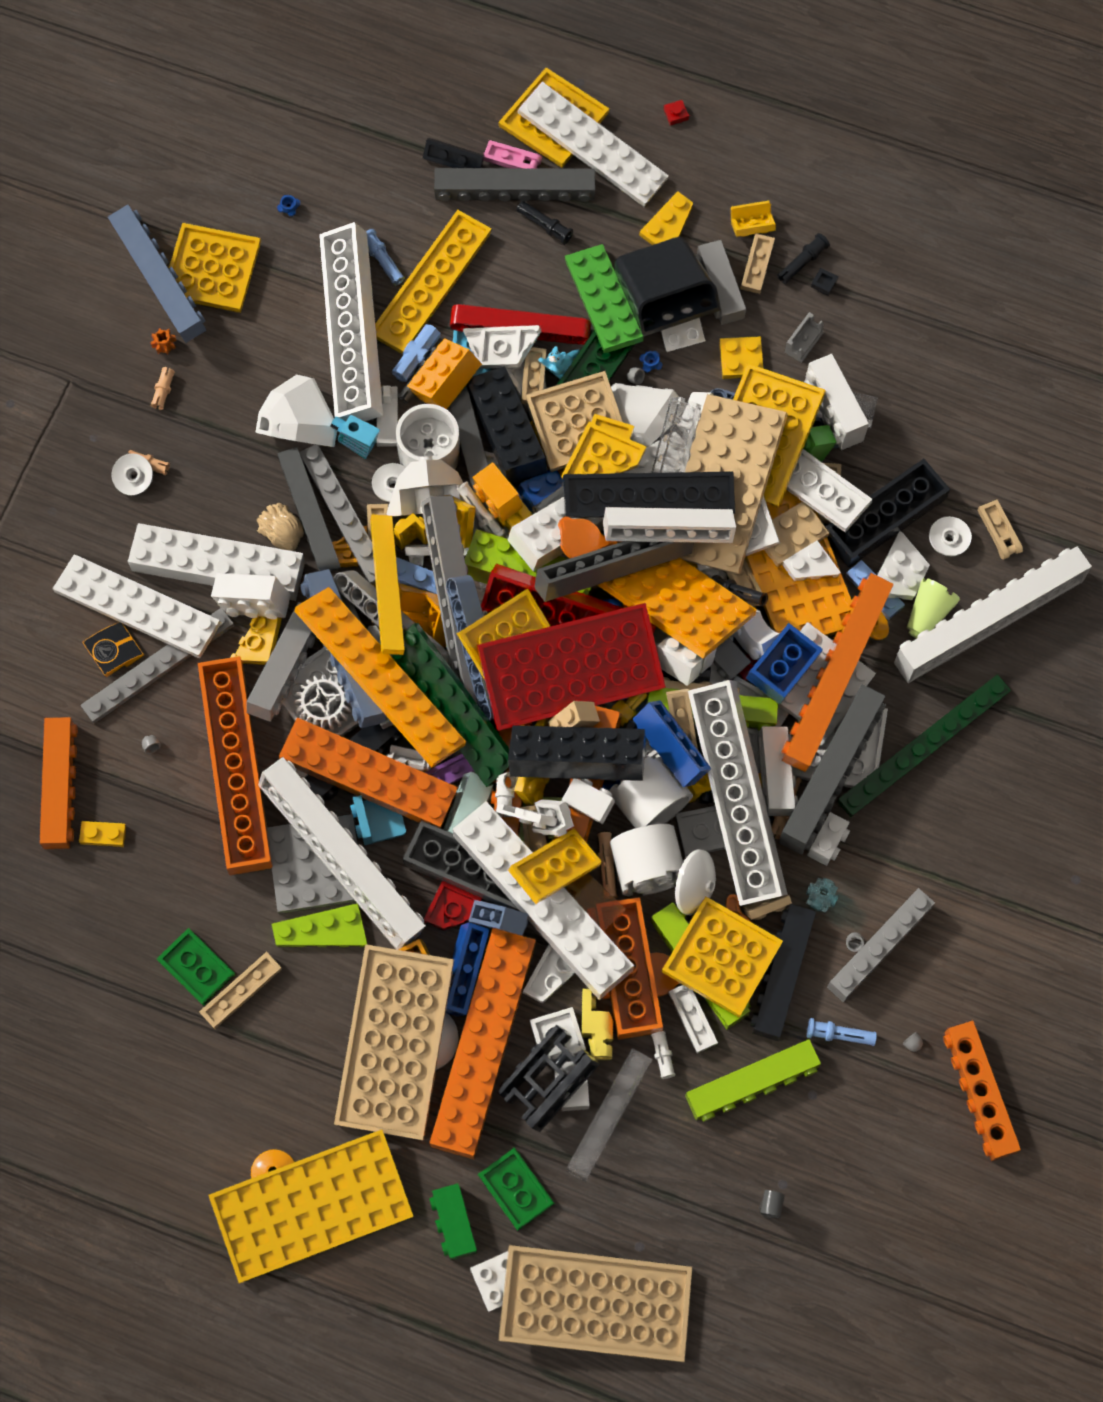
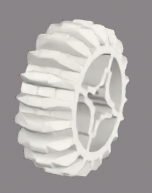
M325 674L322 675L320 680L315 675L313 682L309 679L306 680L307 687L300 685L299 688L302 692H296V698L298 699L294 701L295 706H297L295 711L296 714L300 715V719L306 720L318 727L320 726L325 730L329 726V729L333 731L334 724L341 727L340 720H348L346 714H351L352 710L349 708L351 704L347 703L345 699L343 685H340L338 680L335 681L333 675L330 676L329 680L326 679ZM323 689L332 690L337 694H327ZM314 692H317L316 697L310 700V703H307L309 697ZM320 696H322V697H323V700H325V702L327 703V704H326L327 710H325V709H324V706H322V704H321V701H322V700H321V697H320ZM337 703H341L338 710L331 715V709L337 706ZM310 712H320L324 715V717H317L311 714Z

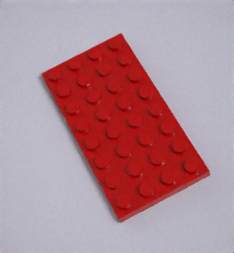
M646 603L476 645L498 731L511 728L513 725L519 726L554 717L573 701L594 702L595 706L666 688Z

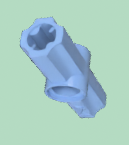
M425 325L414 341L411 340L407 344L403 356L392 370V374L401 382H408L420 366L421 361L429 356L431 348L441 337V333L434 326Z

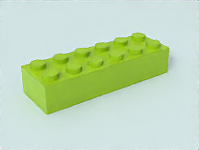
M476 529L464 559L468 567L467 575H470L473 580L487 584L496 563L536 577L537 570L534 572L509 543L508 539ZM558 556L540 568L567 560L568 558ZM592 587L577 592L590 595Z

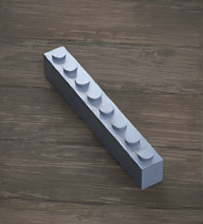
M126 205L108 216V219L185 343L205 332L206 328L202 324L205 322L204 317L200 311H194L193 308L196 307L194 301L190 296L186 298L184 295L187 290L181 281L179 283L176 282L175 279L178 278L176 272L172 267L168 269L166 266L169 261L163 252L158 253L157 250L160 247L154 238L150 240L148 237L151 235V232L146 224H140L142 218L137 210L132 211L130 206Z
M329 569L305 574L304 581L301 584V591L307 599L330 587L342 601ZM329 651L331 665L336 667L338 682L345 689V699L347 703L351 704L353 718L355 721H358L360 729L384 722L387 716Z

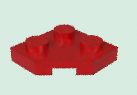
M442 881L426 913L424 922L441 930H447L469 922L474 900L482 901V898Z

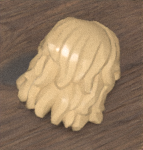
M277 503L276 505L267 506L266 509L268 511L264 510L262 515H259V518H257V523L259 524L257 532L268 537L271 543L279 549L296 550L300 538L304 535V529L300 520L290 512L287 505Z

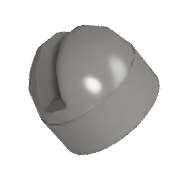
M637 367L631 368L629 373H627L628 381L636 385H640L645 377L644 370Z
M153 735L145 736L142 740V747L146 754H152L161 747L159 740Z
M857 932L849 934L846 939L847 948L850 951L858 952L864 946L862 935Z
M915 1032L903 1042V1045L908 1050L915 1052L922 1048L923 1041L918 1033Z

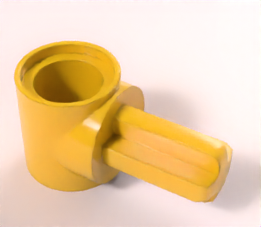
M647 693L629 697L627 701L619 700L610 709L622 714L621 727H623L624 723L629 722V720L634 721L633 718L637 715L636 709L648 697Z

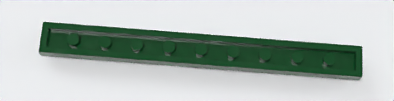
M997 674L850 789L837 802L851 818L1011 691L1010 688Z

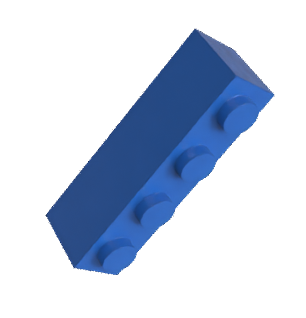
M661 700L649 702L633 718L638 729H645V736L650 746L657 751L663 763L669 767L683 788L695 785L712 769Z
M470 922L460 926L452 959H455L446 1013L457 1017L467 1015L490 929Z

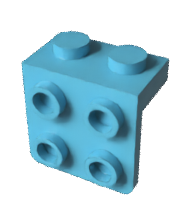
M361 795L353 797L354 804L350 805L353 818L358 817L359 825L355 827L358 838L363 837L364 845L406 834L402 815L368 800L363 801Z

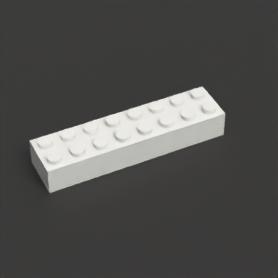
M138 523L128 564L131 571L210 586H214L217 573L276 576L291 594L290 600L296 601L305 560L303 553Z

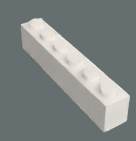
M606 507L603 519L606 541L733 543L736 530L732 509Z

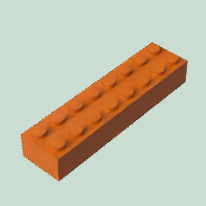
M298 717L279 755V759L283 757L286 761H291L295 768L301 772L354 795H361L363 799L418 823L422 820L438 828H441L458 787Z

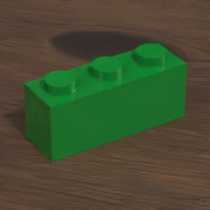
M459 1183L433 1190V1197H430L429 1200L432 1211L437 1210L439 1219L435 1220L438 1233L444 1234L445 1242L441 1243L444 1256L449 1255L452 1261L476 1254L477 1250Z

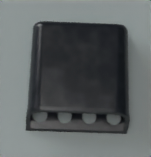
M674 237L621 255L615 261L616 276L643 337L721 311L716 285L683 237ZM709 301L712 303L708 307H703L700 305L702 302ZM684 308L692 309V312L687 314L681 311ZM666 314H671L674 316L670 320H665L662 318ZM646 321L654 322V324L649 327L643 325V323Z

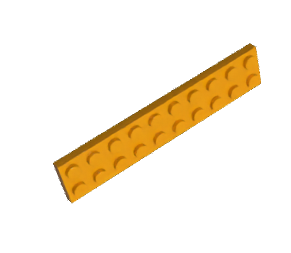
M330 587L295 607V613L431 767H434L465 746V739L389 654H382L379 642Z

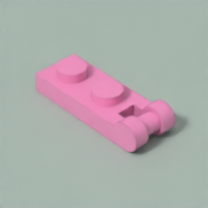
M489 140L484 153V161L506 168L537 169L542 160L539 154ZM525 160L530 161V165L524 163Z

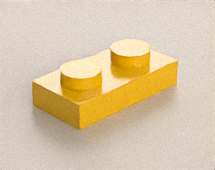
M81 821L79 843L81 845L124 847L126 825L121 823Z

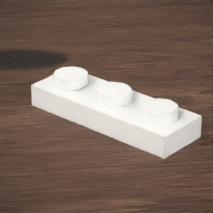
M682 985L669 991L668 994L696 1052L699 1053L717 1045L718 1042L693 990Z

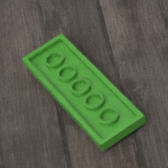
M603 244L566 255L565 262L604 353L642 342L643 335Z

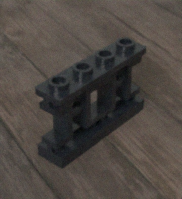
M559 1025L550 1028L546 1032L545 1038L540 1044L535 1045L531 1049L530 1055L516 1066L515 1072L501 1083L500 1089L497 1091L510 1104H513L519 1098L529 1108L522 1118L532 1129L538 1132L544 1129L600 1065L595 1058L591 1057L583 1049L575 1056L565 1046L572 1036ZM557 1046L562 1053L554 1061L548 1054ZM568 1059L576 1064L569 1074L561 1068ZM549 1064L559 1075L545 1090L535 1078ZM527 1080L532 1087L524 1095L518 1088ZM538 1093L546 1099L539 1108L531 1102Z

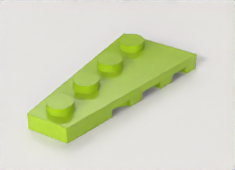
M358 903L272 924L277 947H365V944L367 945Z

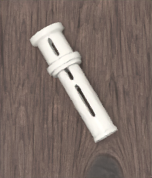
M467 481L456 489L466 503L476 507L475 516L479 520L480 528L483 527L485 532L500 537L506 532L505 529H501L491 513L489 514Z

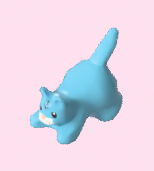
M555 346L552 352L549 353L548 358H539L538 361L545 366L548 372L561 379L581 350L576 349L566 354V352L560 353L558 347Z

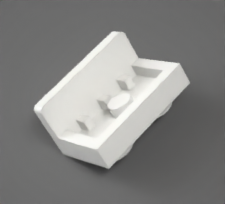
M544 799L535 802L538 813L558 819L556 827L549 825L546 826V829L533 827V833L550 834L559 837L566 834L567 830L574 826L570 815L571 811L566 802Z

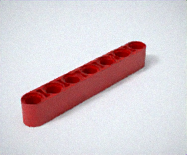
M461 304L452 306L450 328L463 332V328L539 325L541 333L536 340L585 345L591 335L592 324L590 320L585 318Z

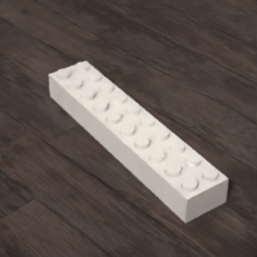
M354 222L320 234L335 417L337 416L347 421L349 416L353 415L363 421H368L383 416L367 232Z
M672 432L647 447L638 467L624 473L683 472L690 450ZM564 497L511 528L508 541L533 572L564 553L560 546L561 535L558 527L559 520L565 517ZM604 517L572 518L589 520L592 523H594L600 531L604 529Z
M1078 546L1071 550L1070 548L1063 550L1058 558L1046 560L1041 564L1042 567L1037 570L1032 568L1024 574L1023 578L1011 580L1007 583L1006 588L1002 590L998 588L992 591L987 599H978L966 611L964 609L959 610L953 615L954 618L948 621L944 619L936 624L935 629L931 631L927 629L921 632L916 640L912 642L907 640L901 644L894 664L906 682H912L1082 583L1092 566Z
M727 680L690 690L688 694L703 756L712 768L707 773L739 905L788 895L736 681Z
M282 757L263 771L258 786L395 949L399 950L414 941L425 928L422 916L418 912H413L409 907L410 903L407 898L397 893L394 883L381 874L379 865L374 861L371 862L366 856L367 852L364 847L354 842L351 832L338 823L339 819L333 811H328L324 806L323 799L310 790V784L304 777L300 778L296 773L293 763L289 760L286 761Z
M487 801L452 829L453 837L519 911L528 914L527 920L599 1000L633 972L634 965L565 888H562L538 904L533 902L508 871L511 865L530 855L532 851Z

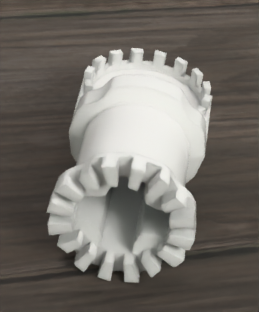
M506 772L497 778V793H495V797L497 798V805L500 803L512 806V798L515 797L514 790L518 777H510V772ZM506 777H509L511 780L510 788L505 784ZM496 812L500 817H503V815L506 817V814Z

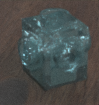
M818 878L815 884L811 882L806 892L809 895L806 903L811 908L826 913L829 906L833 908L839 897V895L835 894L838 887L834 886L835 883L829 879Z

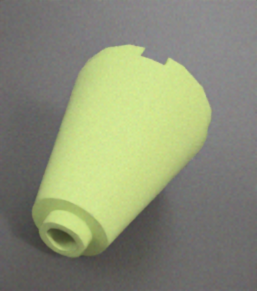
M923 578L908 621L907 629L910 630L908 634L917 639L921 632L927 629L929 631L933 630L936 624L942 621L958 604L960 598L954 592L950 595L947 591L948 588L931 579L925 580Z

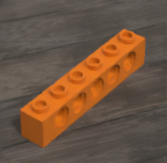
M974 1021L948 1028L945 1031V1036H943L944 1043L947 1049H951L953 1055L951 1062L954 1069L959 1071L961 1077L959 1084L962 1091L967 1093L969 1099L967 1100V1106L970 1113L975 1115L977 1133L979 1135L982 1134L984 1140L982 1146L987 1157L990 1156L991 1161L1018 1153L1021 1148ZM959 1044L968 1045L970 1052H961ZM967 1065H974L977 1068V1074H970L967 1070ZM981 1086L984 1088L985 1096L977 1095L975 1087ZM983 1108H990L993 1112V1118L985 1117ZM992 1129H996L1001 1133L1000 1140H996L991 1136Z

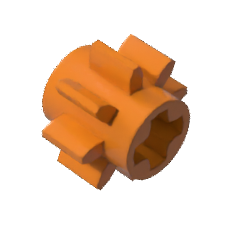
M159 328L155 334H151L154 341L150 343L152 348H156L157 354L162 352L168 355L171 349L176 348L173 342L177 340L175 335H171L170 329L161 330Z

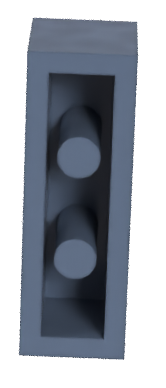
M474 900L469 922L523 935L528 923V914L507 907Z

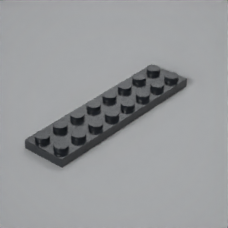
M733 471L563 475L565 517L603 518L606 507L732 509L733 515L735 514Z

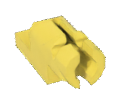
M583 989L582 1037L591 1038L588 1039L591 1057L596 1060H611L612 1046L605 1043H610L613 1040V1019L609 1012L591 1011V1009H596V996H592L590 989Z

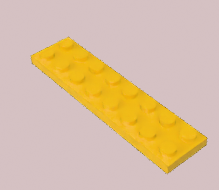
M457 210L375 323L376 339L403 354L407 344L411 340L414 341L490 236L492 229Z

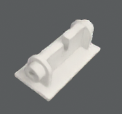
M391 745L390 755L388 754L387 757L422 772L431 769V766L417 750Z

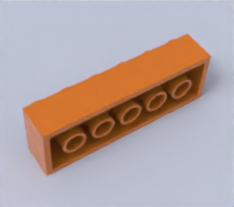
M640 897L596 904L598 926L634 965L633 972L610 991L618 1040L651 1035L663 1031Z

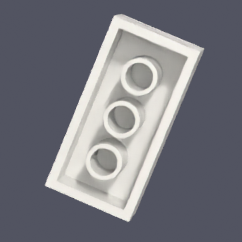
M830 354L810 362L804 383L826 390L820 411L823 415L824 425L830 426L837 441L835 445L838 444L839 448L843 450L863 442L869 423L833 355Z

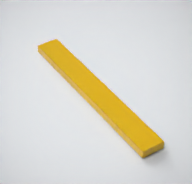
M371 514L370 524L382 654L403 655L404 639L392 516Z

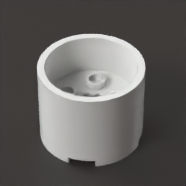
M434 404L417 405L402 415L396 427L400 464L407 468L411 462L420 461V457L432 456L433 460L441 459L453 469H456L460 460V439L458 424L454 416L445 408Z
M659 754L655 756V759H652L651 756L645 759L643 781L621 780L619 786L615 784L609 791L612 793L611 797L615 800V804L635 829L655 824H666L693 797L687 787L683 788L677 781L669 767L663 763Z
M655 824L624 832L610 841L623 895L632 896L633 892H637L638 894L643 893L644 896L675 887L674 884L677 881L683 860L673 825Z

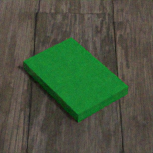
M189 928L157 958V961L203 1006L235 975Z
M515 1147L478 1174V1177L517 1232L555 1204Z

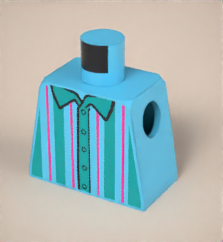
M350 415L347 421L336 416L330 425L331 428L340 432L338 441L364 459L367 458L374 447L380 429L353 415Z

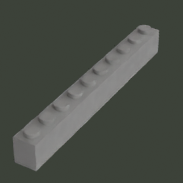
M430 496L421 503L449 663L451 669L477 703L462 645L457 636L458 631L446 590V582L449 578L466 576L468 574V567L464 560V546L460 538L461 529L456 516L457 507L453 496Z

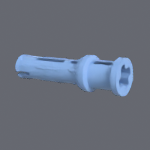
M375 229L367 230L369 254L378 260L394 286L401 284L405 277L388 255L386 245L379 240Z
M814 1018L809 1019L807 1038L814 1036L825 1038L826 1041L838 1039L875 1046L876 1032L835 1026V1023L831 1021L824 1023L814 1021Z

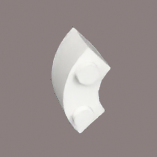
M758 610L752 619L732 634L741 647L754 660H759L779 635V633L767 626L761 612Z

